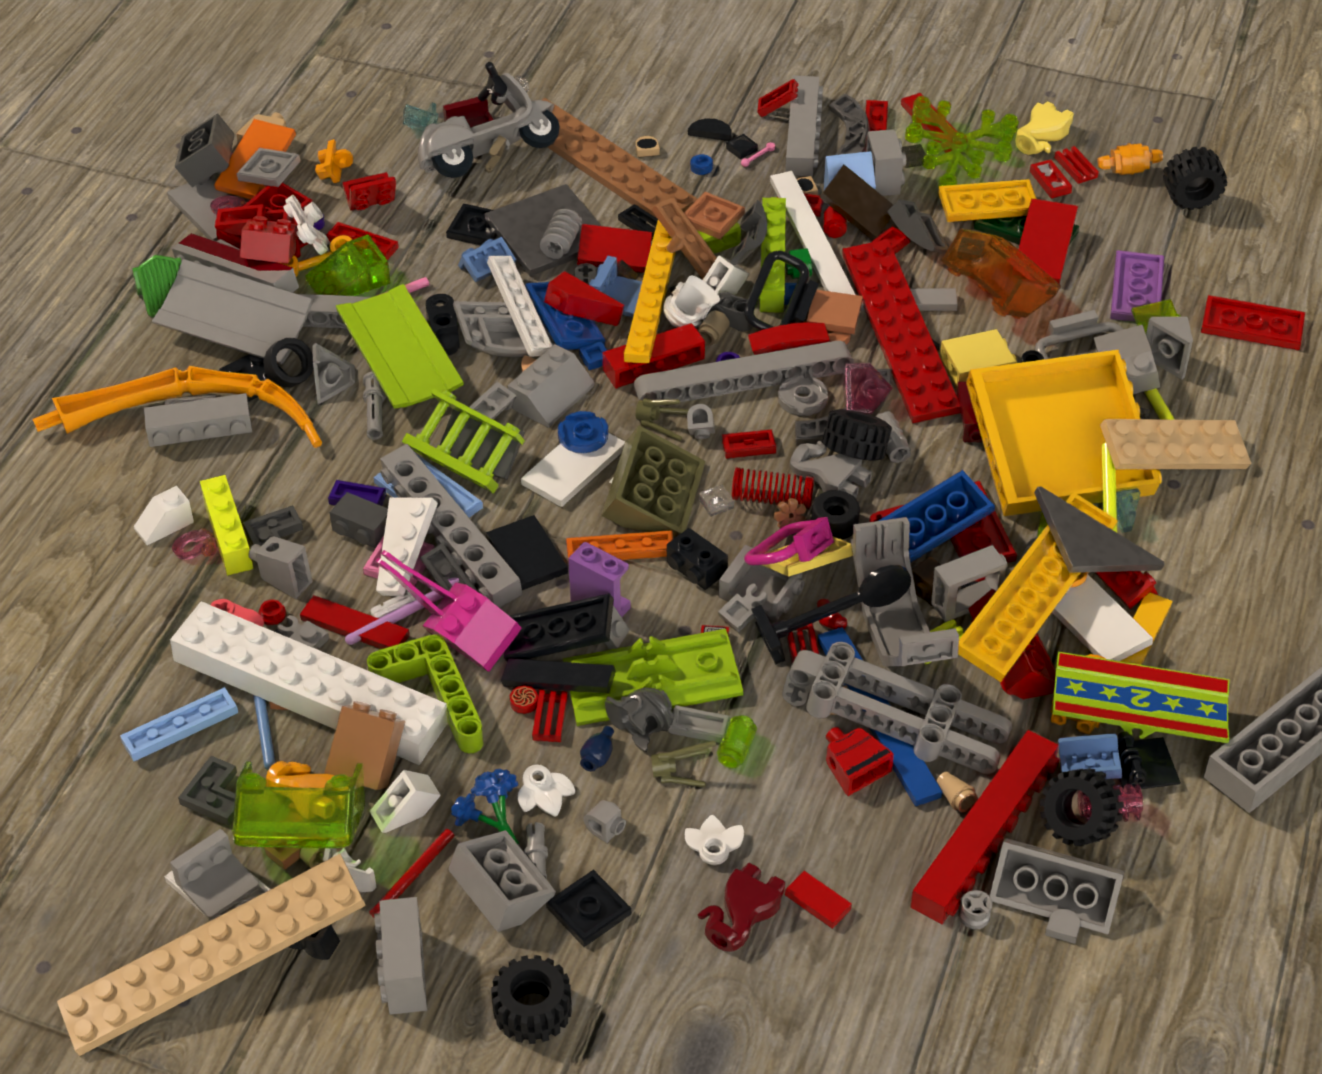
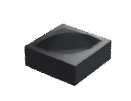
M742 134L726 142V149L739 159H742L758 151V144L745 134Z

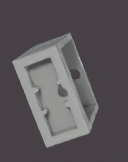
M991 545L935 567L932 605L945 622L970 613L968 608L991 589L998 590L1005 581L1006 569L1008 567L1005 557L999 554L994 546ZM985 577V580L958 590V587Z

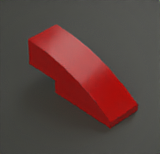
M259 204L218 209L215 228L226 233L241 236L242 228L254 216H263L268 218L267 221L275 222L278 219H287L291 221V224H294L295 221L284 209L266 211L264 205Z
M815 322L780 325L748 335L754 355L831 342L825 323Z

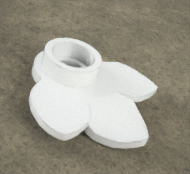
M532 765L524 771L522 778L524 785L518 792V803L524 812L530 811L537 805L544 812L556 817L561 809L562 796L574 795L575 788L565 775L550 773L542 765ZM540 775L543 779L536 781L532 776Z
M710 815L704 821L700 830L694 828L685 829V842L687 845L699 852L700 858L710 865H719L725 862L729 852L739 848L744 838L742 825L725 829L714 815Z

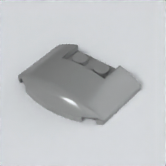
M454 301L453 307L467 344L494 356L512 358L529 356L505 302ZM542 322L551 344L554 345V340Z

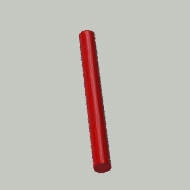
M445 829L369 911L373 918H375L374 914L380 913V901L398 899L455 837L451 830Z

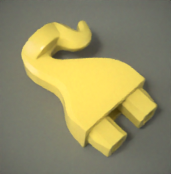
M1048 101L1044 104L1037 103L1031 111L1030 122L1017 130L1015 138L1017 148L1027 155L1038 154L1042 151L1050 153L1051 145L1047 142L1059 141L1069 134L1074 113L1069 110L1059 112L1054 104Z

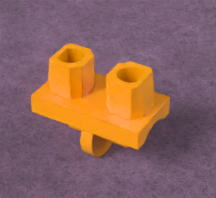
M335 139L328 141L327 149L318 151V159L321 164L316 165L315 171L320 180L331 178L333 183L340 182L342 168L352 165L353 154L346 149L337 150Z

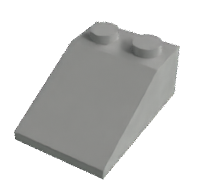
M1143 325L1094 337L1097 352L1119 350L1121 359H1124L1126 362V375L1133 384V394L1160 388L1157 368Z

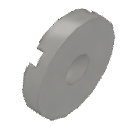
M794 376L786 379L779 387L778 403L782 409L790 414L797 416L817 414L825 408L828 402L827 387L823 382L809 376V379L803 378V376ZM798 394H807L808 396L801 397Z

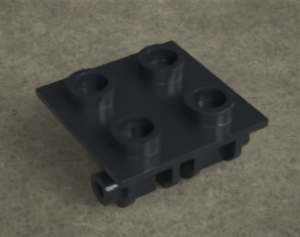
M1128 732L1118 734V753L1122 769V778H1119L1124 792L1179 785L1181 783L1163 737L1134 741L1133 736Z

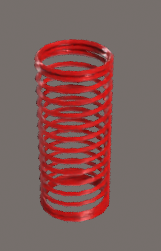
M736 467L732 483V500L735 499L736 501L740 496L741 501L746 498L747 502L751 499L754 503L757 499L758 503H761L763 499L764 504H766L769 499V504L772 505L775 499L777 506L780 500L781 502L783 501L785 473L782 474L777 501L779 473H776L775 487L771 500L773 472L770 473L769 488L765 498L767 471L764 473L761 497L760 480L762 471H759L754 497L756 474L754 469L748 497L750 469H747L746 484L742 497L744 468ZM790 473L788 474L784 502L787 504L789 500ZM796 474L794 475L793 486H792V492H791V497H790V498H794V499H795V487H796V477H797ZM800 475L796 500L798 505L804 503L806 509H810L814 477L806 476L801 501L802 475Z

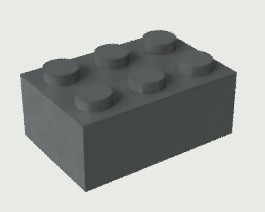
M218 113L181 137L175 168L191 187L206 183L211 175L216 172L221 173L229 166L235 134Z

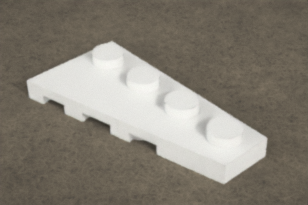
M390 497L382 552L383 550L389 552L403 564L414 569L438 503L433 498ZM381 554V560L398 571L408 581L410 580L411 576L396 567ZM381 566L379 567L376 591L382 596H404L406 589Z

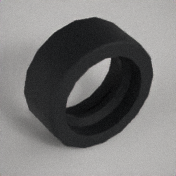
M284 338L277 341L266 351L263 360L267 376L274 383L282 387H294L306 381L314 369L313 354L310 348L303 341L296 338ZM284 348L294 351L301 361V372L294 377L285 375L277 365L276 356Z

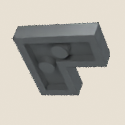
M293 505L243 522L244 530L252 546L254 544L262 546L273 536L281 538L303 530L302 521Z
M210 756L178 797L180 805L230 825L245 806L244 797L225 789L237 774L236 766Z

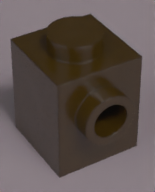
M930 556L913 567L912 574L916 595L932 606L935 567L941 564Z

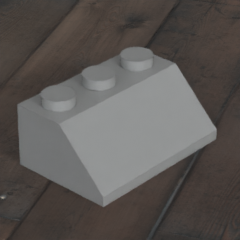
M554 344L508 385V389L517 395L511 409L549 428L595 386V382L574 353Z
M506 830L458 843L448 869L497 932L522 925L556 893L554 888Z

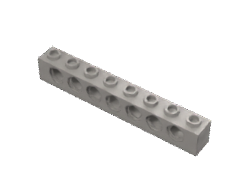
M408 444L380 458L383 468L380 470L381 475L387 484L392 483L398 498H433L438 503L427 533H432L435 536L437 545L441 543L445 545L480 594L488 598L499 608L523 595L519 577Z

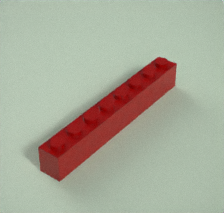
M1027 730L913 889L910 908L942 925L949 915L953 917L956 914L963 894L972 891L977 874H983L990 863L989 857L993 852L997 854L1000 851L1005 840V834L1013 832L1018 823L1019 814L1027 812L1032 803L1033 794L1035 792L1040 793L1045 785L1047 774L1055 772L1060 758L1057 757L1058 744Z

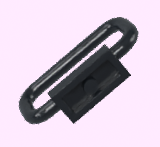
M773 251L767 255L745 306V319L752 327L760 331L774 327L756 318L754 310L776 260L795 267L800 273L780 325L804 322L819 285L812 280L808 282L810 273L802 260L783 251Z

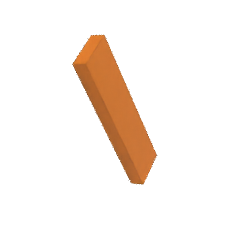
M670 530L566 538L567 554L569 558L582 543L587 542L620 560L667 557V544L673 540V532Z

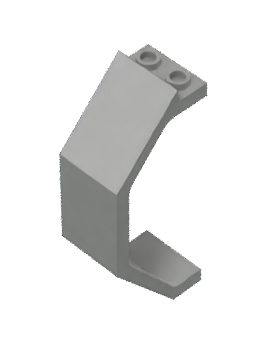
M907 517L854 524L853 539H850L858 588L870 573L888 565L903 566L911 576V585L908 591L892 604L883 607H869L861 602L864 620L883 667L906 666L958 658L959 635L956 628L930 632L918 605L909 557L910 523Z

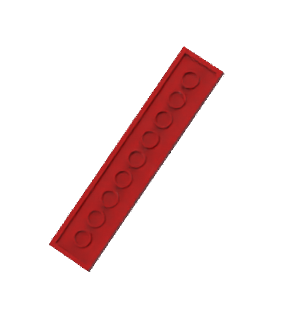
M889 240L842 248V256L859 296H863L862 302L889 369L892 370V376L912 424L961 413L957 395Z

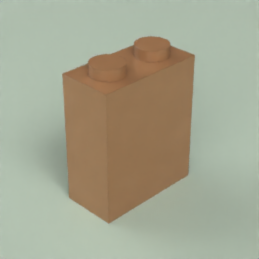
M354 701L353 705H346L341 708L325 774L335 775L346 781L374 790L388 788L405 721L396 718L397 713L383 709L380 712L370 710L371 705Z

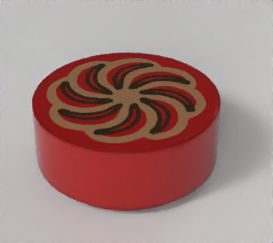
M519 686L510 693V706L515 712L527 714L537 708L538 694L534 688Z

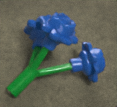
M496 769L494 772L488 771L477 776L474 787L470 790L472 794L469 793L466 797H458L451 808V815L456 817L455 825L462 826L470 819L476 822L482 821L497 828L499 832L506 830L519 845L520 843L507 823L505 799L508 797L507 792H511L513 788L518 786L516 775L510 774L508 770ZM475 795L486 796L488 803H491L498 822L482 815L483 812L476 809Z

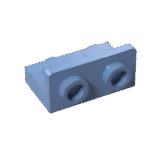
M500 237L496 240L489 239L485 241L479 248H470L464 251L458 266L460 269L466 268L476 283L492 275L487 264L489 256H512L514 263L517 259L503 238Z

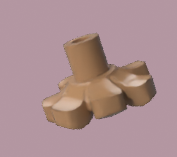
M789 498L788 504L784 501L780 502L777 505L780 510L774 513V520L780 521L778 527L782 528L795 522L805 521L806 517L801 514H804L807 509L803 504L798 505L796 499Z

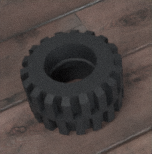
M1192 147L1191 150H1182L1181 154L1177 153L1173 156V160L1167 162L1168 167H1164L1163 180L1170 198L1176 206L1179 205L1182 209L1194 210V208L1201 209L1205 205H1211L1212 201H1217L1220 198V194L1224 193L1225 186H1227V176L1219 157L1213 150H1207L1205 147L1200 149Z
M846 409L832 410L829 412L822 443L828 449L848 457L868 461L882 460L886 454L892 426L886 421L866 413Z
M1091 768L1077 769L1057 774L1058 777L1052 778L1048 782L1050 787H1044L1042 792L1046 797L1045 799H1040V806H1044V812H1040L1042 819H1047L1048 823L1044 826L1047 830L1053 829L1052 836L1055 839L1063 838L1062 843L1082 846L1107 839L1111 836L1110 833L1115 832L1119 827L1115 822L1122 821L1123 814L1119 813V809L1124 808L1123 801L1119 802L1118 796L1122 794L1120 789L1114 790L1113 786L1116 783L1112 778L1105 779V773L1101 771L1095 772V769ZM1077 790L1086 794L1091 802L1092 813L1086 824L1079 821L1072 810V799Z
M528 955L521 956V961L517 962L515 959L509 961V967L502 966L499 970V976L494 977L493 987H491L494 1019H496L498 1028L500 1030L504 1029V1035L511 1038L514 1035L517 1042L522 1043L524 1039H527L529 1044H536L537 1039H542V1042L548 1041L551 1034L556 1037L560 1034V1027L565 1028L568 1024V1017H571L572 1012L571 985L567 973L564 974V970L559 964L554 966V960L547 958L544 961L538 955H534V959H528ZM530 993L541 994L547 997L543 1002L536 1005H524L517 1001L520 997Z

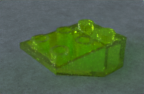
M369 235L346 242L305 275L307 282L316 295L357 296L391 283L388 261Z

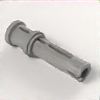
M368 372L363 376V385L365 386L363 400L367 403V437L370 439H380L383 436L382 403L385 400V392L374 373Z

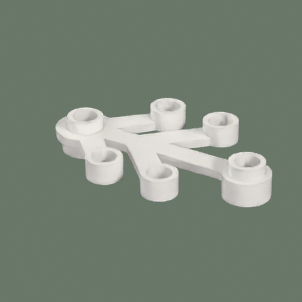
M294 195L288 197L285 200L287 204L283 208L291 218H295L298 224L297 236L304 244L306 242L310 245L313 244L315 250L320 255H323L328 251L327 245L330 244V241L323 232L313 227L314 222L316 223L323 218L321 210L314 202H311L304 207L305 210L303 211Z

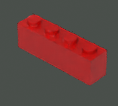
M690 323L656 334L649 363L624 362L626 345L602 352L603 371L616 389L634 383L639 376L674 370L704 360L705 340L694 325Z

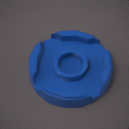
M579 411L571 413L558 425L560 444L567 450L575 453L597 451L608 440L609 429L606 420L602 417L601 419L596 417L595 413Z

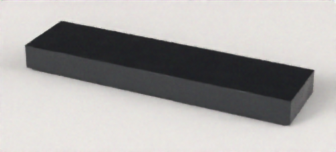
M508 659L501 682L505 687L530 686L534 689L609 694L616 670L614 665Z

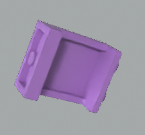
M587 542L582 543L568 558L571 602L610 593L614 599L613 606L620 616L623 617L631 608L630 600L621 596L620 579L629 569V564Z

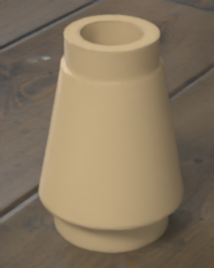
M943 772L937 778V784L954 810L966 812L974 806L977 801L974 787L949 772Z

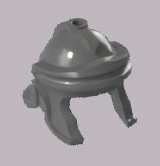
M641 688L633 691L626 697H621V700L607 697L605 701L606 713L612 724L618 729H627L633 735L632 739L635 745L643 752L648 751L647 746L650 743V734L668 731L674 720L671 702L663 690Z

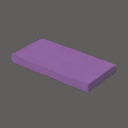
M1116 251L1110 319L1149 323L1151 317L1161 316L1164 256Z

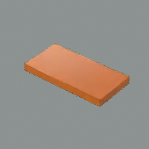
M254 119L230 157L228 168L221 172L214 184L215 189L252 199L266 185L238 181L237 173L259 148L286 152L296 136L295 129Z

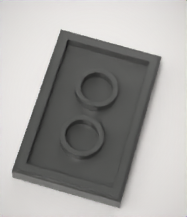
M452 411L440 445L443 443L460 412ZM472 418L468 419L450 449L452 452L450 456L456 459L459 456H463L481 423ZM490 429L471 462L473 464L471 467L479 471L480 467L483 468L502 434ZM520 430L519 434L522 436V438L524 437L525 432L523 430ZM514 440L510 442L492 473L494 477L508 480L521 445Z

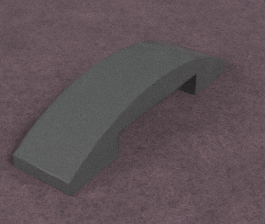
M758 200L742 217L740 227L747 232V235L733 250L730 260L732 265H738L745 261L765 239L767 219L762 203Z

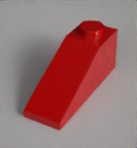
M566 271L549 282L544 300L545 303L564 314L614 326L620 324L625 306Z

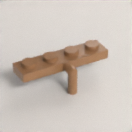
M673 198L656 204L652 212L672 238L667 246V251L674 253L681 250L703 280L717 257Z

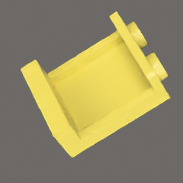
M997 329L941 341L940 359L956 389L958 382H967L970 369L1017 363L1016 356L1011 354L1005 338L1001 337Z

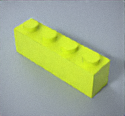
M226 475L200 481L204 504L227 576L252 570L253 564L252 559L249 558V545Z

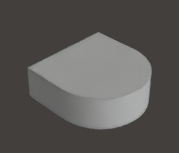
M1058 909L1051 914L1045 935L1075 944L1080 929V918L1069 909Z

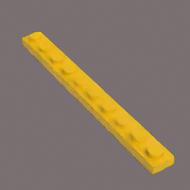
M659 220L657 221L624 352V362L649 363L676 253H669L667 251V246L672 238Z

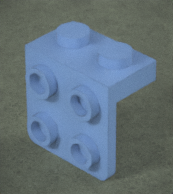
M607 256L604 263L599 265L597 276L595 279H591L589 285L624 304L622 315L633 317L642 281L617 276V257Z

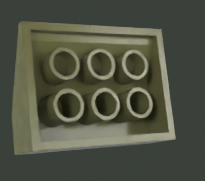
M638 425L624 443L601 516L624 528L646 532L672 530L673 536L677 537L686 530L705 461Z

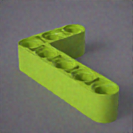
M435 634L424 636L375 651L368 656V671L396 683L427 675L437 699L447 703V722L459 749L469 754L481 750L484 744L481 720L443 637Z

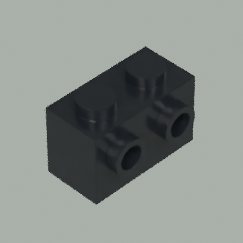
M691 528L686 529L667 544V563L669 566L681 572L693 584L699 585L704 590L717 582L728 569V555Z

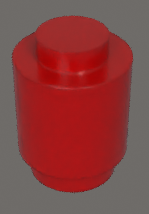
M831 206L824 212V233L831 238H840L847 231V219Z

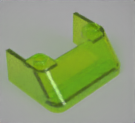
M245 762L236 782L232 829L233 842L242 847L344 848L349 846L354 840L365 807L363 763H357L352 777L343 774L335 775L326 782L324 788L267 787V781L264 777L257 773H252V762Z

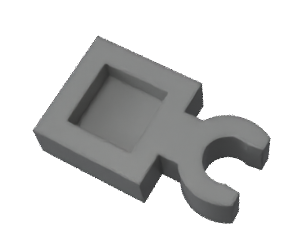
M755 583L748 586L746 595L743 598L737 593L718 611L719 616L738 633L755 618L751 609L765 604L768 599L765 592L758 597L753 596L757 591Z
M291 615L287 617L290 627L278 625V630L284 636L317 650L329 640L327 631L309 621L300 625L298 619Z

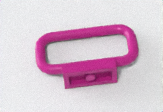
M828 517L795 522L780 528L744 556L746 564L752 566L774 564L787 560L796 553H798L800 562L812 560L834 543ZM797 533L793 536L794 542L786 548L777 552L766 553L789 535Z

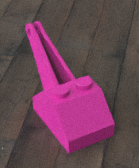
M383 550L381 554L392 564L444 597L440 604L436 606L398 571L380 558L376 559L375 562L395 578L431 613L423 627L430 634L443 637L448 646L489 672L520 632L521 626L492 601L468 585L456 582L447 591L403 564L389 552Z

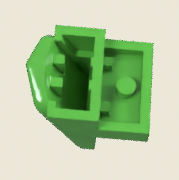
M154 255L139 267L132 268L137 295L143 296L149 317H155L159 309H161L177 277L182 263L181 257L172 258Z

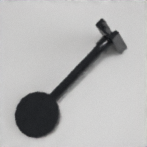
M900 565L881 567L870 573L863 580L858 592L787 621L781 620L774 624L771 623L762 605L752 608L751 611L756 619L755 625L776 665L786 661L780 639L788 636L789 632L843 611L860 602L869 607L890 605L899 600L908 591L911 585V576L907 569Z

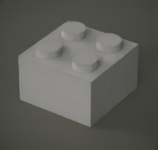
M895 129L868 131L866 152L871 151L876 191L882 196L898 195L901 191V185L905 183L902 168L906 166V154L902 153L901 138H897Z

